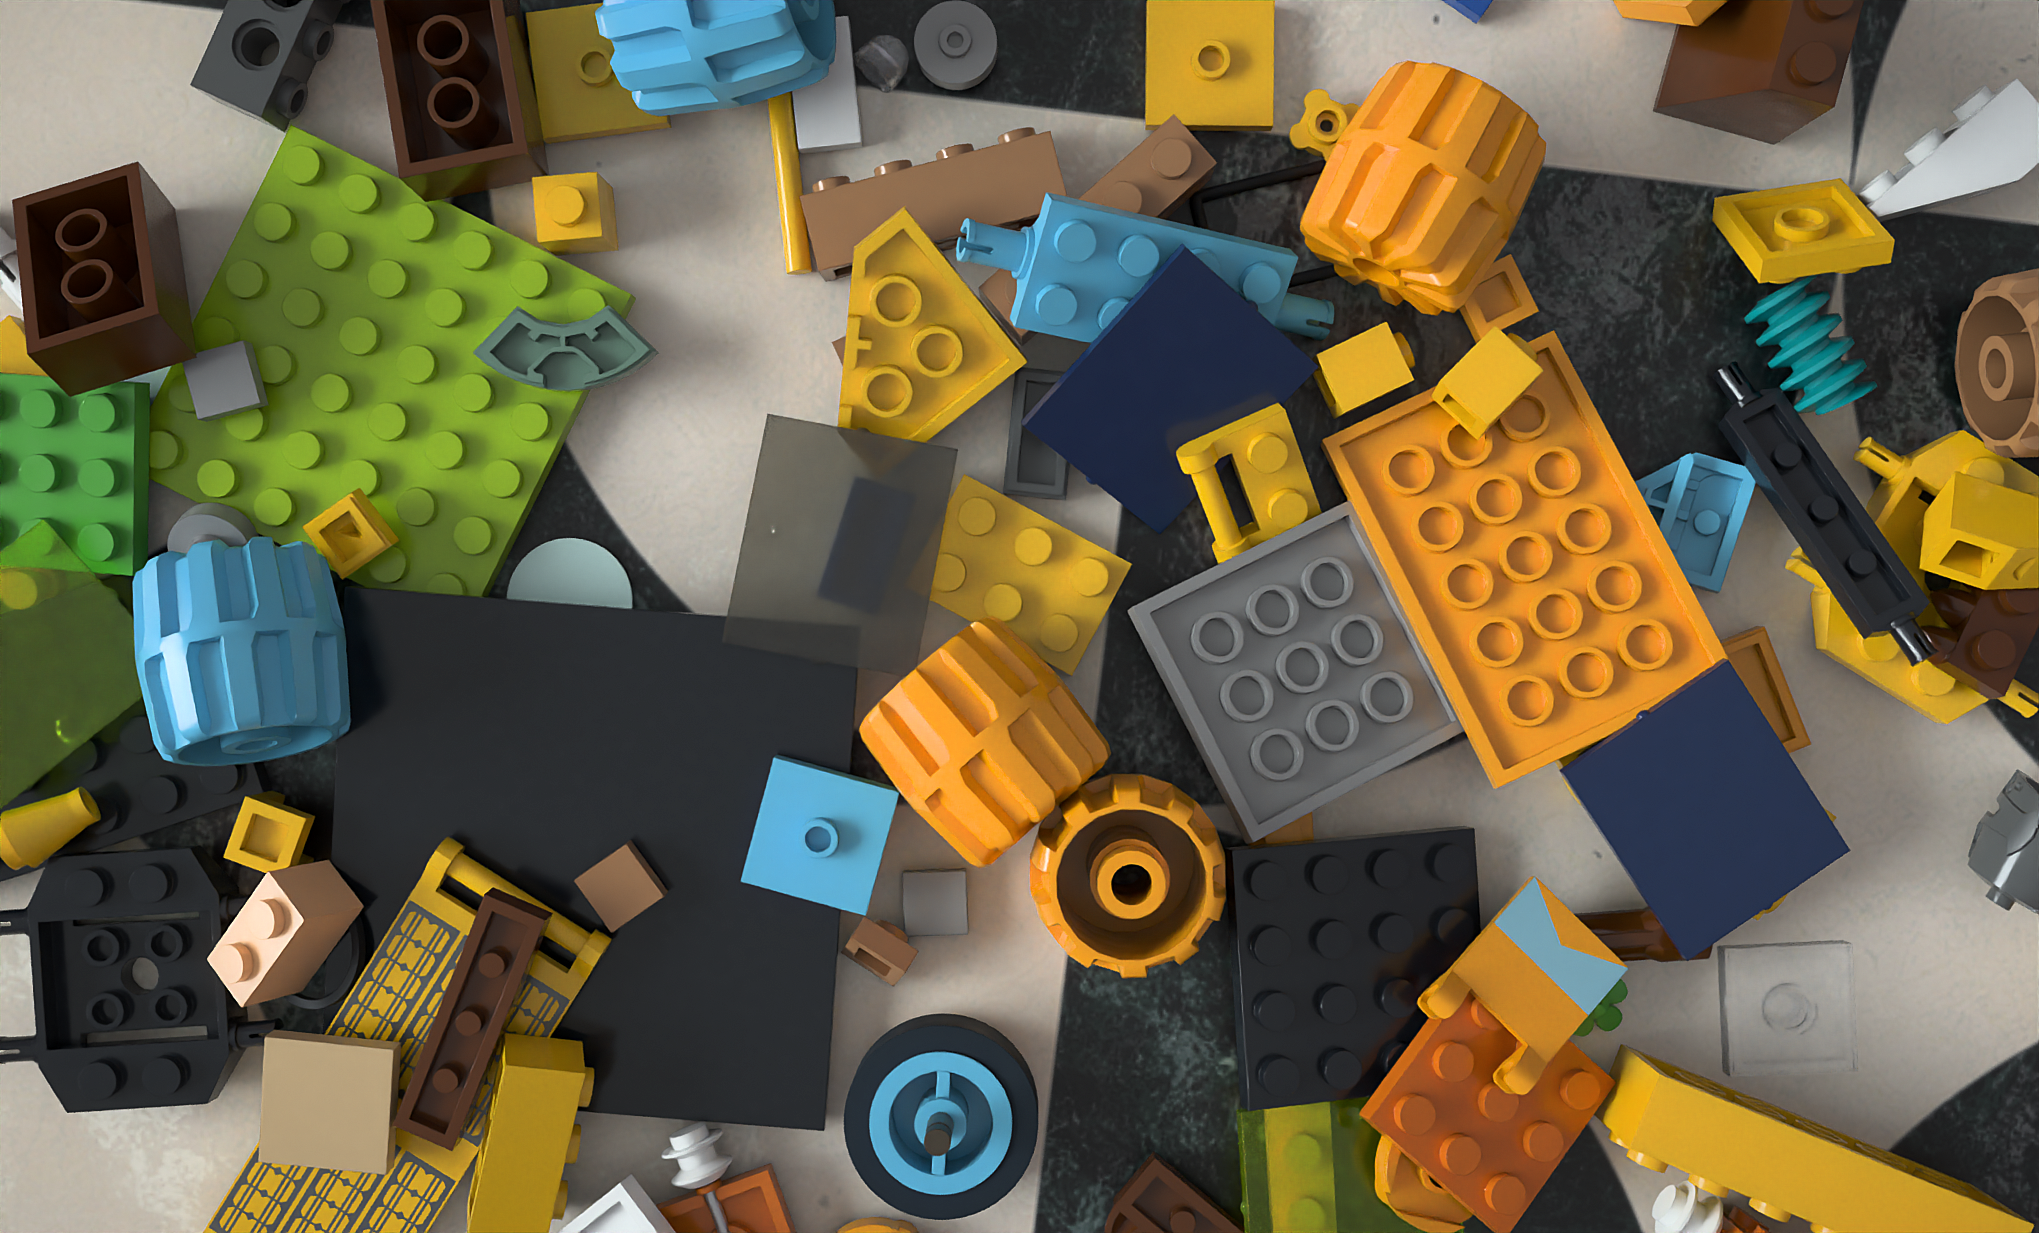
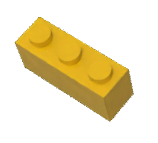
M504 1033L467 1202V1233H549L552 1219H563L568 1195V1181L561 1180L565 1163L575 1164L581 1139V1125L574 1124L578 1106H589L594 1084V1068L585 1067L582 1041Z

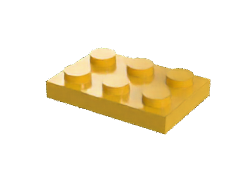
M964 474L904 586L972 623L989 616L1002 620L1043 661L1072 676L1132 564Z

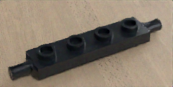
M1736 361L1731 362L1728 367L1725 365L1719 369L1712 378L1716 380L1733 405L1719 423V429L1863 639L1891 634L1910 661L1912 667L1937 654L1939 651L1934 648L1915 620L1930 601L1780 387L1755 391Z

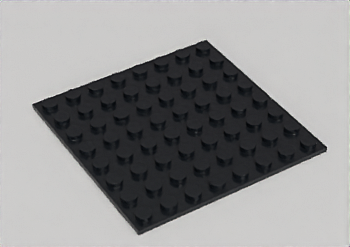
M346 586L344 591L343 625L346 637L351 723L348 731L337 739L331 863L364 906L359 913L366 940L363 971L420 880L433 853L441 842L449 836L465 846L463 853L589 933L592 934L597 929L612 939L606 952L551 1036V1038L582 1041L585 1067L594 1068V1084L589 1106H578L577 1111L824 1131L827 1114L841 909L741 882V877L773 758L777 754L851 775L861 626ZM631 840L668 893L611 933L574 880ZM448 875L440 889L478 912L483 897ZM349 928L326 958L324 998L337 990L348 973L352 956V941ZM546 936L543 937L538 949L568 969L571 968L577 957ZM347 997L337 1004L324 1007L323 1035Z

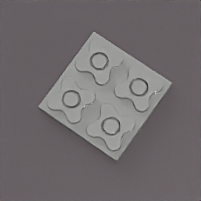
M1350 500L1127 610L1246 844L1253 843L1464 731Z

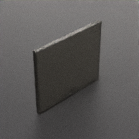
M767 414L722 642L808 658L816 665H823L829 662L906 677L918 664L958 449L870 433L864 427L853 430Z

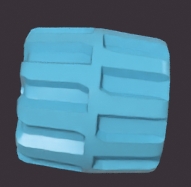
M603 0V5L595 11L600 35L612 40L615 49L610 64L618 81L623 88L632 91V98L638 108L647 114L655 116L730 109L760 102L820 82L828 76L829 65L835 61L836 17L833 0Z
M255 536L245 546L229 547L223 541L217 539L193 544L187 553L169 551L148 560L145 567L136 572L133 580L136 668L154 745L164 760L194 766H227L269 761L317 749L342 737L348 731L351 717L344 625L328 562L322 554H317L312 544L295 541L278 547L275 546L272 537Z

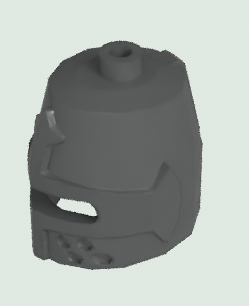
M2017 769L1997 797L1999 810L1995 814L1987 811L1978 823L1968 853L1970 858L1968 866L1985 883L1991 886L1985 895L1988 899L2008 911L2016 902L2033 913L2039 914V783Z

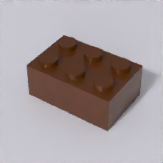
M370 0L400 180L425 202L531 182L532 177L550 176L520 0Z
M138 161L12 200L27 355L69 397L197 358L176 211Z

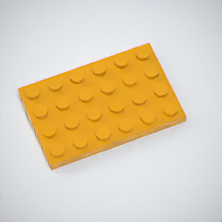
M1554 330L1528 342L1537 355L1538 360L1536 363L1544 371L1533 386L1479 440L1473 437L1431 397L1436 388L1435 386L1323 439L1320 445L1348 501H1351L1417 638L1494 789L1613 734L1635 719L1641 710H1648L1722 658L1729 660Z

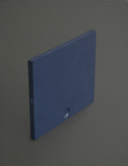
M1181 244L1021 422L1026 429L1086 475L1088 483L1092 485L1097 484L1157 533L1161 534L1198 495L1191 474L1182 472L1176 456L1178 448L1191 440L1273 404L1279 403L1282 406L1319 366L1258 312V305L1254 301H1246L1184 244ZM1229 455L1217 461L1215 464L1217 473L1231 460Z
M1724 658L1648 710H1641L1635 719L1559 770L1672 943L1686 961H1689L1762 910L1770 909L1774 902L1851 851L1729 660Z

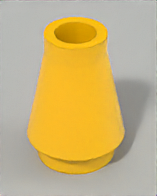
M80 786L59 796L3 811L0 816V857L13 870H19L26 865L37 868L86 827L101 819V814L95 800L85 788Z

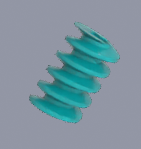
M1819 274L1805 276L1759 300L1758 304L1744 317L1746 324L1768 322L1769 327L1756 340V343L1759 347L1780 345L1781 350L1767 364L1770 369L1791 367L1794 371L1780 385L1782 392L1804 390L1805 395L1793 406L1798 414L1815 412L1816 415L1825 414L1866 395L1878 387L1875 381L1853 383L1867 367L1863 358L1841 360V357L1855 344L1851 335L1829 337V334L1843 321L1839 312L1823 315L1816 313L1831 298L1828 291L1805 292L1804 289Z

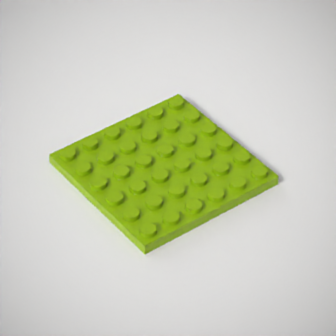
M290 125L192 323L196 353L243 340L252 343L269 405L208 422L198 420L183 363L172 365L150 407L149 479L199 504L220 503L230 506L245 515L254 525L257 533L265 537H272L273 541L281 545L295 541L312 544L317 554L322 553L302 527L351 492L361 488L398 537L399 541L354 571L347 578L369 588L488 597L590 390L568 392L536 388L499 373L485 364L473 352L517 306L539 320L568 324L587 320L608 305L614 308L626 320L636 298L632 294L442 199L425 202L398 177ZM328 562L329 569L335 571L334 568Z

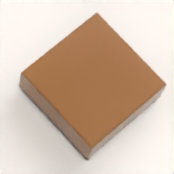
M631 840L574 880L611 933L668 893Z

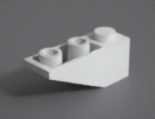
M2018 79L2007 83L1993 92L1986 85H1983L1952 110V113L1958 120L1942 133L1937 127L1932 129L1904 152V155L1910 162L1899 172L1893 175L1889 170L1884 171L1864 186L1856 196L1879 222L1985 195L2020 180L2039 163V103Z

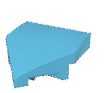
M1697 452L1692 455L1689 453L1635 483L1689 585L1717 594L1721 590L1756 481L1746 466Z

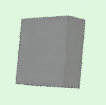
M243 340L196 353L197 358L182 362L198 420L208 422L269 405L253 345L250 342Z
M966 868L904 870L902 873L904 933L907 937L968 935Z

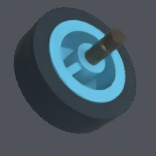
M930 1014L916 1017L897 1025L872 1045L858 1066L850 1086L844 1110V1135L851 1161L861 1179L875 1195L888 1205L909 1215L932 1220H950L974 1215L989 1208L1005 1197L1016 1186L1029 1166L1034 1154L1038 1135V1097L1028 1064L1015 1045L1006 1036L988 1024L971 1017L957 1014Z

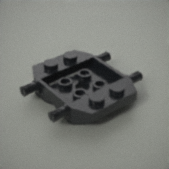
M201 845L61 854L49 857L28 906L25 909L0 910V922H10L0 923V936L26 934L30 940L36 1034L32 1036H0V1050H5L0 1053V1064L34 1061L38 1064L40 1071L67 1113L208 1104L218 1098L247 1047L264 1046L266 1035L273 1030H280L284 1027L283 1021L280 1018L248 1021L247 1006L241 1008L207 960L252 894H239V887ZM199 912V917L79 924V920ZM139 957L147 958L157 967L159 974L158 983L153 990L140 987L133 978V965ZM207 1026V1035L87 1043V1033Z

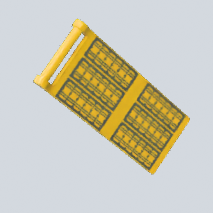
M449 836L441 842L433 853L420 880L324 1034L401 1042L397 1113L477 914L476 910L440 889L448 875L482 897L494 887L553 913L544 936L577 956L571 968L568 969L538 950L505 1033L551 1038L612 942L610 937L597 929L592 934L468 857L463 853L465 846ZM503 1038L462 1140L453 1151L396 1127L394 1167L387 1175L258 1162V1142L203 1233H428L478 1154Z

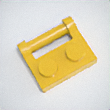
M1279 403L1183 444L1176 451L1182 472L1191 474L1216 539L1212 544V549L1218 564L1322 514L1286 410ZM1227 455L1231 459L1254 521L1238 528L1215 467L1217 461Z

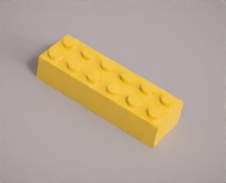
M1623 1044L1620 1045L1609 1072V1076L1616 1081V1084L1594 1113L1610 1129L1608 1138L1616 1144L1629 1149L1626 1156L1636 1163L1660 1173H1665L1668 1164L1688 1173L1689 1177L1687 1180L1704 1191L1727 1198L1729 1190H1734L1751 1198L1749 1205L1752 1208L1773 1219L1788 1223L1791 1214H1794L1812 1223L1810 1230L1814 1233H2031L2034 1227L2033 1223L1972 1184Z

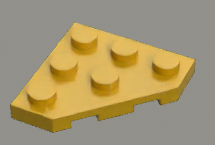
M905 206L854 246L837 433L876 479L879 480L1028 362L1023 352Z

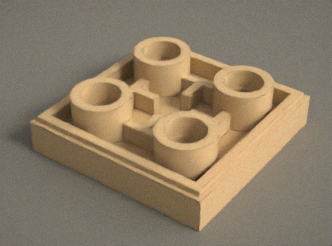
M273 1030L266 1035L264 1040L258 1162L387 1175L394 1167L396 1127L393 1126L398 1108L401 1042Z

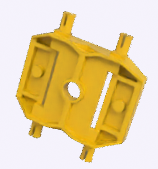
M1965 430L1951 432L1907 455L1901 456L1879 444L1872 437H1868L1859 445L1858 448L1861 450L1855 451L1853 460L1860 462L1881 475L1883 479L1868 501L1866 511L1930 601L1923 612L1915 619L1918 625L1941 626L1952 630L1935 610L1929 595L1931 591L1925 583L1926 571L1919 569L1924 514L1930 505L1918 497L1923 490L1936 497L1955 471L2039 497V476L2010 458H2005L1985 448L1984 442ZM1799 546L1792 552L1790 556L1795 559H1788L1785 568L1815 585L1810 594L1816 649L1935 723L1948 724L1989 700L1933 666L1928 660L1912 667L1910 661L1891 634L1864 640L1802 548ZM1951 579L1948 588L1971 592L1961 582ZM2014 678L2006 695L1997 698L2021 713L2025 718L2033 716L2039 710V708L2032 705H2039V693H2036Z

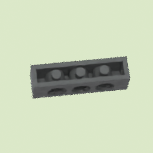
M228 0L190 85L216 102L285 133L290 120L295 119L302 112L308 96L307 82L316 62L323 60L330 51L334 39L333 25L343 3H348L350 0H302L292 7H287V0ZM279 42L280 48L276 59L270 64L262 66L261 57L263 51L270 44Z

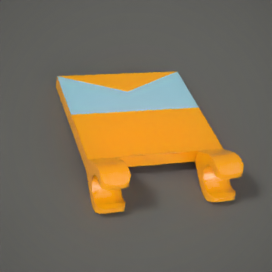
M1536 876L1529 877L1452 966L1421 994L1417 1004L1429 1018L1433 1020L1437 1018L1447 1019L1457 1011L1470 992L1523 1044L1493 1073V1080L1506 1094L1524 1095L1535 1086L1548 1062L1629 968Z

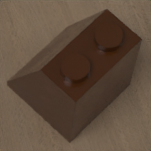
M1728 0L1699 26L1677 24L1653 112L1775 145L1835 107L1864 0Z

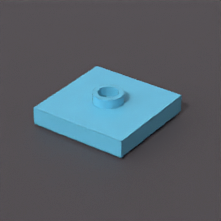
M777 754L773 758L741 882L866 916L900 792L894 786Z

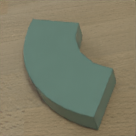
M610 305L587 320L568 324L539 320L517 306L473 352L485 364L518 382L536 388L568 392L590 390L620 381L635 373L659 354Z

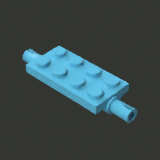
M1049 192L1045 194L1039 218L1031 227L1024 226L1018 232L975 222L973 219L966 218L960 231L967 234V238L958 237L957 261L964 263L972 262L1011 271L1012 277L1017 279V294L1010 315L1012 324L1016 328L1092 343L1181 244H1184L1246 301H1254L1258 305V312L1278 330L1322 341L1328 336L1330 330L1319 326V321L1333 324L1334 305L1332 301L1287 293L1298 260V256L1291 249Z

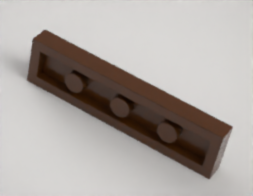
M494 887L484 894L393 1126L450 1151H453L461 1142L553 913Z

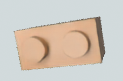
M329 860L268 871L207 960L241 1008L302 992L364 906Z

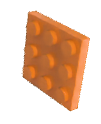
M1469 992L1461 1006L1451 1017L1447 1019L1437 1018L1435 1020L1429 1018L1361 1109L1359 1115L1493 1232L1510 1233L1614 1087L1616 1081L1568 1039L1548 1062L1540 1079L1527 1094H1506L1494 1082L1493 1073L1523 1044Z

